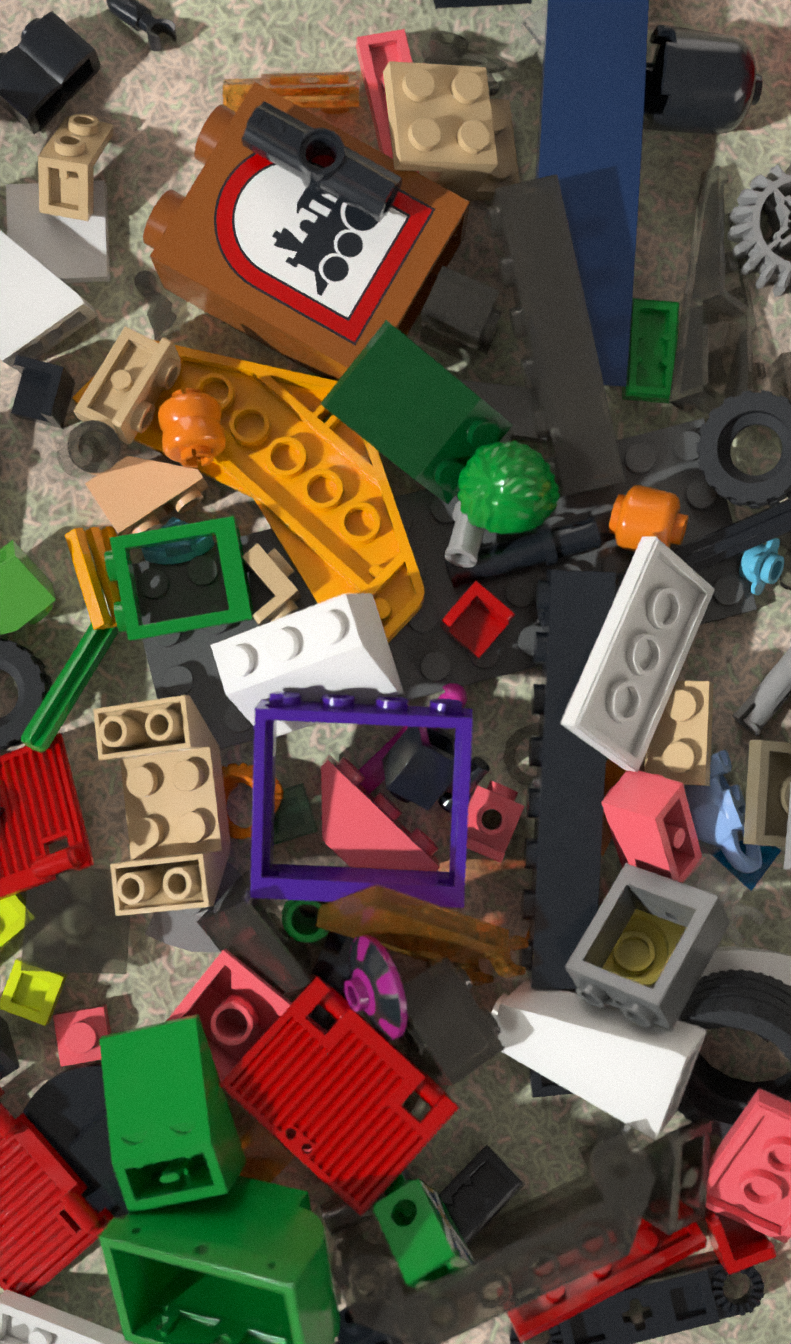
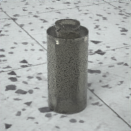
M97 420L82 422L60 441L57 449L59 465L66 474L73 478H93L107 471L117 462L121 450L120 440L114 429L104 422ZM79 445H84L91 450L92 458L90 462L85 460L79 453Z

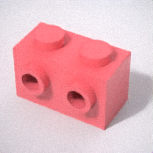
M627 770L616 785L608 790L602 801V806L622 868L627 863L683 883L702 858L683 783L667 779L659 774H650L640 770L638 772Z

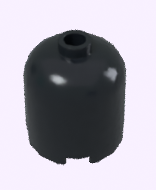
M658 25L655 28L649 42L657 44L653 62H646L644 112L647 113L648 119L643 120V129L702 134H726L734 130L746 117L751 105L758 103L762 92V75L757 74L755 58L750 47L742 39L730 35L668 25Z

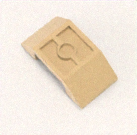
M182 695L93 709L99 760L120 759L131 860L110 864L116 916L214 906L230 854L231 843L220 748L190 695Z

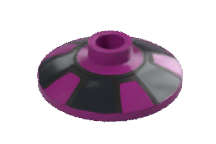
M361 935L353 940L350 948V980L345 982L346 998L351 1008L355 1012L362 1011L368 1023L387 1040H394L404 1034L407 1025V1005L403 986L397 969L384 946L371 935Z

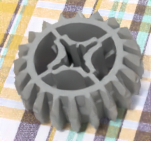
M777 164L769 170L767 178L761 174L757 175L750 184L751 189L746 188V190H742L737 198L739 206L733 208L729 217L735 226L730 228L728 240L739 243L731 252L732 259L746 258L748 260L741 269L742 276L750 275L755 270L760 275L755 283L756 289L763 288L768 281L775 283L773 286L774 297L781 296L787 286H790L791 291V262L780 257L783 255L791 256V234L782 239L787 231L791 230V164L786 173ZM761 209L769 216L767 223L773 230V237L767 244L760 229Z

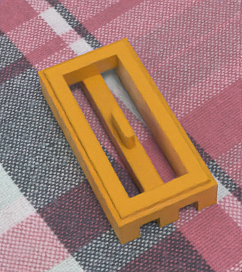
M106 526L102 530H99V527H90L86 531L83 528H74L65 534L94 630L117 627L114 615V602L121 601L118 581L111 582L109 580L104 558L105 551L112 550L110 537L117 536L113 526Z

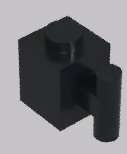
M409 726L382 759L386 789L398 800L404 803L413 802L428 811L438 800L440 807L452 814L455 736L440 728ZM477 756L471 760L469 794L490 771L489 765Z

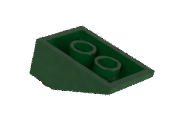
M387 320L320 403L446 504H449L459 492V475L461 470L467 465L468 460L475 454L476 449L482 445L500 442L513 426L512 423Z

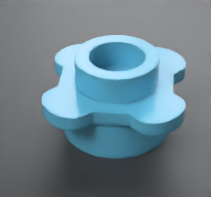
M778 538L767 541L766 545L760 544L751 548L743 554L739 575L752 583L751 593L754 595H760L767 583L774 584L781 576L784 568V557L778 555V548L780 546Z

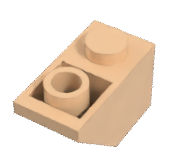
M133 456L124 457L85 483L120 536L159 529L162 525L159 521L161 518L175 509L178 513L190 510L204 498L201 492L209 488L198 469Z

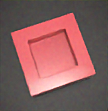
M107 1004L59 1012L53 1015L61 1067L101 1060L99 1039L102 1036L111 1034Z

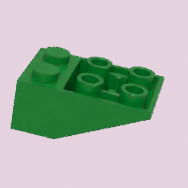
M199 1015L102 1036L99 1041L111 1159L128 1212L227 1194L247 1160L224 1090L219 1086L221 1081Z

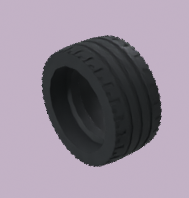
M744 969L721 970L718 973L713 972L708 976L705 975L699 980L678 1021L696 1025L704 1030L733 1027L753 1031L774 1043L791 1063L790 985L784 984L783 981L777 980L773 976H767L761 972L756 973L752 970L744 971ZM699 1053L677 1110L695 1126L697 1125L701 1127L700 1129L724 1139L759 1088L791 1102V1071L775 1080L750 1082L729 1077L712 1067Z

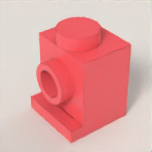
M491 780L487 789L478 785L474 788L468 808V849L502 863L505 851L525 807L514 802L518 795L517 791ZM489 809L496 810L501 817L500 824L495 829H487L482 824V815Z

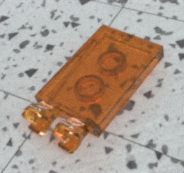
M380 885L319 906L316 927L354 939L368 934L375 937L385 949L443 968L454 965L459 969L464 980L471 986H481L493 983L494 976L481 971L479 959H489L495 972L503 978H513L526 973V968L516 965L510 955L511 951L528 948V941L524 937L519 935L509 936L508 929Z

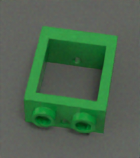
M234 516L110 537L112 550L105 551L104 553L105 565L109 580L111 582L118 581L121 601L114 602V615L119 632L127 631L128 641H138L254 620L252 616L255 613L247 568L242 557L244 552L238 519ZM216 535L229 610L143 625L130 550Z

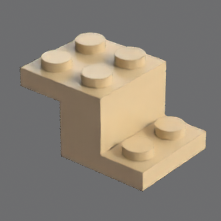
M389 61L383 71L394 170L419 171L421 175L466 200L514 201L521 194L510 100L490 99L486 67Z

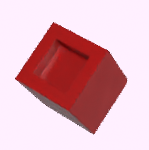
M475 581L442 619L440 628L475 658L479 659L509 625L515 614Z
M703 1206L698 1207L716 1258L729 1275L777 1257L774 1245L765 1234Z

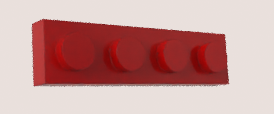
M679 1193L496 1287V1292L520 1343H523L705 1248L707 1239Z

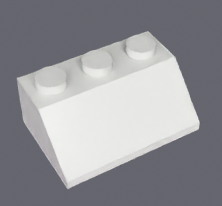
M346 593L211 645L226 695L253 726L255 723L256 706L262 699L269 700V694L273 692L301 694V701L322 702L323 695L328 694L351 695L355 697V704H374L378 697H395L404 693L372 593ZM277 720L276 737L320 722Z

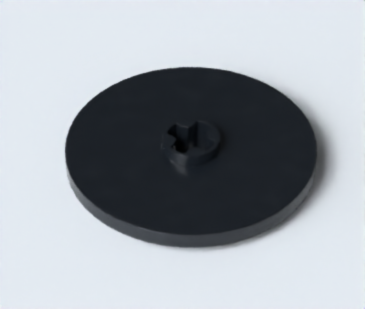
M88 1064L70 1068L44 1083L29 1100L22 1113L25 1114L88 1186L81 1195L95 1211L99 1213L106 1207L115 1218L125 1215L126 1212L69 1150V1144L107 1111L102 1064Z

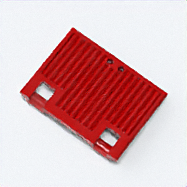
M58 733L49 748L42 753L25 746L1 755L0 806L5 811L0 817V900L56 880L55 874L69 869L80 871L95 865L62 733ZM67 838L69 847L50 854L49 844Z
M318 976L315 977L219 1083L222 1089L361 1217L460 1108L443 1088L422 1069H418L358 1012H355L343 996ZM317 1004L322 1006L336 1019V1023L326 1034L306 1017ZM413 1091L431 1107V1110L421 1121L402 1105Z
M0 1087V1098H1V1097L5 1094V1092H4V1090ZM0 1102V1287L4 1291L7 1289L31 1298L95 1242L114 1216L106 1207L97 1213L81 1195L88 1186L24 1113H21L15 1119Z

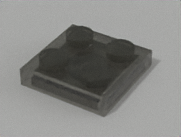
M86 868L80 871L69 869L55 874L56 880L26 891L20 971L127 974L130 915L116 916L111 869Z

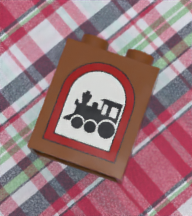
M254 82L237 112L221 104L209 115L198 136L194 152L195 159L204 164V167L186 197L173 189L166 191L160 197L147 220L143 234L144 244L154 249L150 258L164 289L319 377L338 381L386 320L404 335L408 336L465 238L470 202L416 171L394 170V162L391 157ZM266 101L314 129L326 128L332 130L340 136L344 146L402 177V185L387 216H384L378 222L330 194L320 195L313 193L304 186L301 178L244 147L242 137L247 121L256 106L258 107ZM319 155L313 158L309 164L315 168L322 169L331 166L335 160L326 155Z

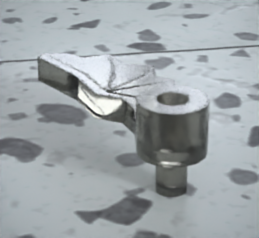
M146 270L140 271L136 274L134 283L136 290L149 303L150 307L147 317L154 332V339L156 341H160L163 337L170 339L175 336L173 325L177 320V315L172 311L173 304L163 294L155 291L157 282L153 273Z

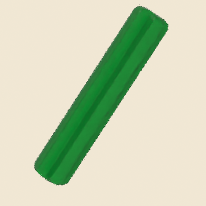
M92 623L90 624L21 735V741L27 747L40 753L49 748L118 634L117 627L94 630Z

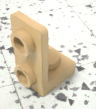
M75 114L63 120L38 155L39 213L89 221L94 213V164L113 137V124L99 122L97 117L89 114Z

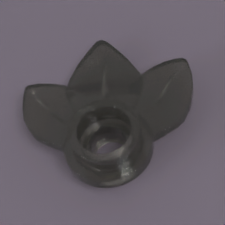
M435 31L431 33L430 40L424 43L421 53L425 59L424 63L486 67L489 95L491 97L498 94L500 87L492 74L506 70L507 63L485 51L468 49V41L458 34L448 31Z

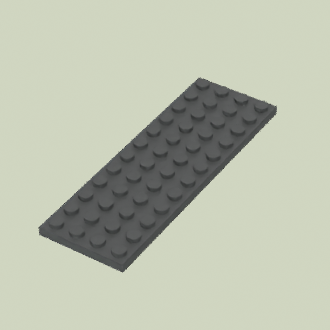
M704 418L544 459L545 462L550 464V472L555 475L554 482L559 487L560 498L557 501L556 509L538 527L548 525L550 529L593 516L599 529L602 548H593L558 558V564L547 566L546 562L502 575L478 580L477 582L515 614L509 625L479 659L475 658L440 628L442 619L474 583H467L453 589L444 557L455 525L452 515L455 504L460 501L458 493L449 504H446L428 489L394 497L425 591L424 603L419 612L388 643L404 691L403 694L395 697L407 698L409 701L444 692L445 690L442 687L448 683H457L463 687L542 666V663H534L535 632H544L539 623L536 610L538 580H546L547 569L615 572L616 575L628 570L635 552L624 550L617 545L615 534L609 533V522L617 496L619 494L626 495L631 487L641 485L671 492L679 498L681 504L680 513L689 516L682 544H671L670 550H674L733 524L727 499L722 498L708 484L699 468L698 461H700V457L696 452L697 442H700L701 437L699 431L702 424H705ZM537 528L532 531L515 534L490 533L488 530H485L479 549L538 533ZM272 529L241 536L244 554L258 543L267 554L275 548L292 567L294 572L287 578L301 595L294 602L298 606L296 612L317 605L316 600ZM214 543L215 545L206 553L183 563L156 564L143 561L132 564L143 625L229 610L217 543ZM742 553L697 572L715 588L700 625L757 610L754 596L751 593L750 582L739 575L740 562L743 557ZM246 564L254 613H256L275 596ZM255 620L143 639L157 699L190 695L220 749L254 741V726L225 693L211 645L259 627Z

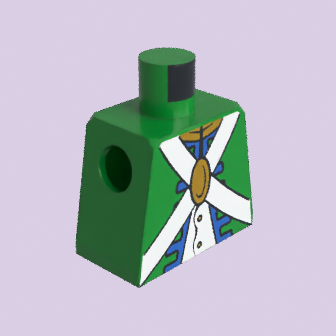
M406 1167L384 1191L386 1197L373 1206V1211L407 1285L435 1296L479 1267L436 1190L419 1178L413 1180Z

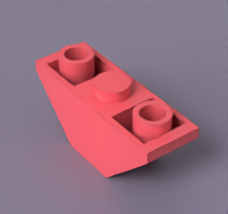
M329 754L322 761L321 765L322 841L349 867L437 871L440 865L438 859L433 855L439 849L437 845L418 827L412 833L397 820L402 814L398 807L381 792L374 798L360 784L365 779V776L348 759L343 757L337 762Z

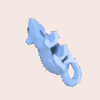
M722 750L711 756L710 786L684 785L697 838L705 843L719 847L727 861L736 870L742 873H750L762 866L761 850L759 845L745 844L746 854L740 849L738 831L741 830L744 836L746 803L740 786L738 784L729 786L724 777V774L731 772L732 765L727 750Z

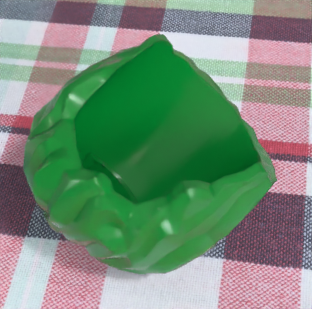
M517 441L495 442L478 447L475 454L468 460L467 465L461 470L458 481V488L460 489L458 499L461 501L460 510L462 514L467 515L468 522L471 525L487 529L490 533L515 534L532 531L544 522L557 507V501L560 498L559 487L554 482L555 475L550 472V464L544 461L541 453Z

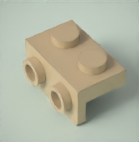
M125 326L75 407L74 413L77 418L131 445L137 433H143L151 424L155 414L154 405L164 389L169 390L179 376L181 360L174 342L163 337L158 343Z
M676 680L639 768L640 771L659 774L667 779L681 782L683 785L710 786L714 683L710 681Z

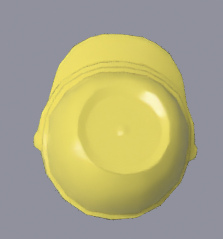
M636 909L602 969L650 987L659 979L687 927Z

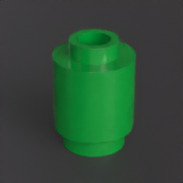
M285 900L282 910L284 929L292 938L300 942L310 943L322 939L328 934L333 925L335 902ZM301 905H313L319 910L315 913H306L301 908Z

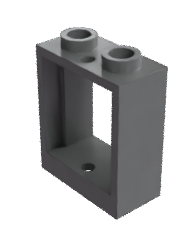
M625 863L565 968L577 986L576 993L588 1003L603 1008L607 1003L621 1009L626 1017L641 1026L651 1027L652 1023H655L672 1031L725 934L730 921L719 896ZM636 909L687 927L653 989L602 969Z

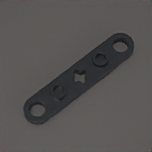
M719 1260L647 1277L549 1328L550 1337L546 1344H634L717 1323L721 1319L737 1315L744 1316L745 1313L754 1312V1308L756 1306L759 1307L761 1304L760 1301L765 1294L763 1292L764 1282L754 1266L738 1271L749 1277V1289L740 1298H728L724 1295L722 1287L724 1286V1280H727L729 1274ZM633 1299H638L642 1307L650 1306V1310L642 1313L643 1321L638 1324H634L630 1316L622 1317V1313L630 1310L629 1301ZM510 1323V1344H523L520 1343L515 1333V1330L512 1324Z

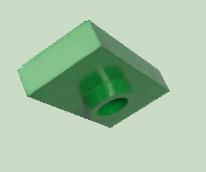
M632 298L626 387H622V400L670 404L675 399L679 302Z

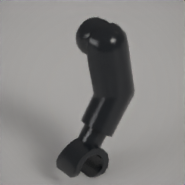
M106 0L108 9L113 15L136 31L143 30L147 33L151 50L156 52L162 49L159 34L165 33L173 41L177 40L175 24L168 19H156L151 15V10L139 1Z

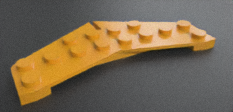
M175 345L181 360L179 376L169 390L164 389L154 405L155 414L151 424L143 433L138 432L134 441L165 455L162 447L163 432L158 422V409L163 402L169 399L170 395L177 390L182 389L183 394L186 393L185 388H197L202 393L213 396L221 406L220 424L226 435V445L223 451L214 457V461L211 464L202 467L201 462H197L198 468L193 469H198L200 473L254 499L317 604L346 593H372L389 643L421 609L425 599L424 584L378 450L336 416L332 415L325 423L322 422L330 412L320 403L337 381ZM94 376L72 397L76 405Z

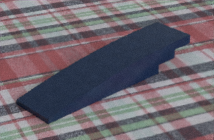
M547 0L528 280L529 299L526 330L528 335L524 382L626 387L639 204L649 0Z

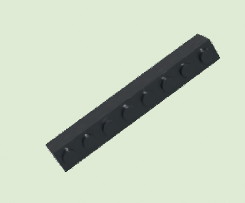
M547 569L546 580H538L536 610L545 611L544 632H535L534 663H542L541 684L532 685L531 714L540 715L539 736L530 735L529 766L537 767L536 787H528L526 796L527 818H535L534 838H525L524 869H532L531 889H523L521 899L522 920H530L529 939H520L519 970L527 971L530 985L533 988L577 989L565 966L598 911L603 824L602 801L604 799L606 756L560 723L614 602L615 572Z

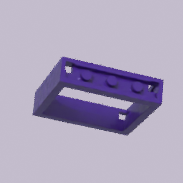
M273 692L269 694V700L262 699L255 708L250 898L464 908L472 709L462 708V702L453 699L430 700V707L408 706L407 698L392 696L376 698V704H355L354 696L344 694L323 695L322 702L301 701V694L294 692ZM277 720L455 728L449 872L273 864Z

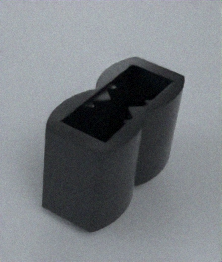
M53 11L47 13L42 18L31 20L24 28L18 46L12 48L7 53H0V105L33 134L38 133L62 110L66 102L73 98L99 71L101 65L96 50Z

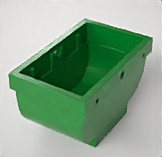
M238 1176L227 1194L130 1212L124 1219L114 1217L99 1235L124 1340L136 1344H334L340 1328V1315L325 1231L322 1221L311 1210L308 1191Z

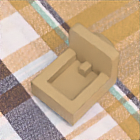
M257 543L242 557L251 570L275 596L252 616L259 626L295 613L298 610V606L294 602L301 595L287 578L294 570L275 548L267 554Z

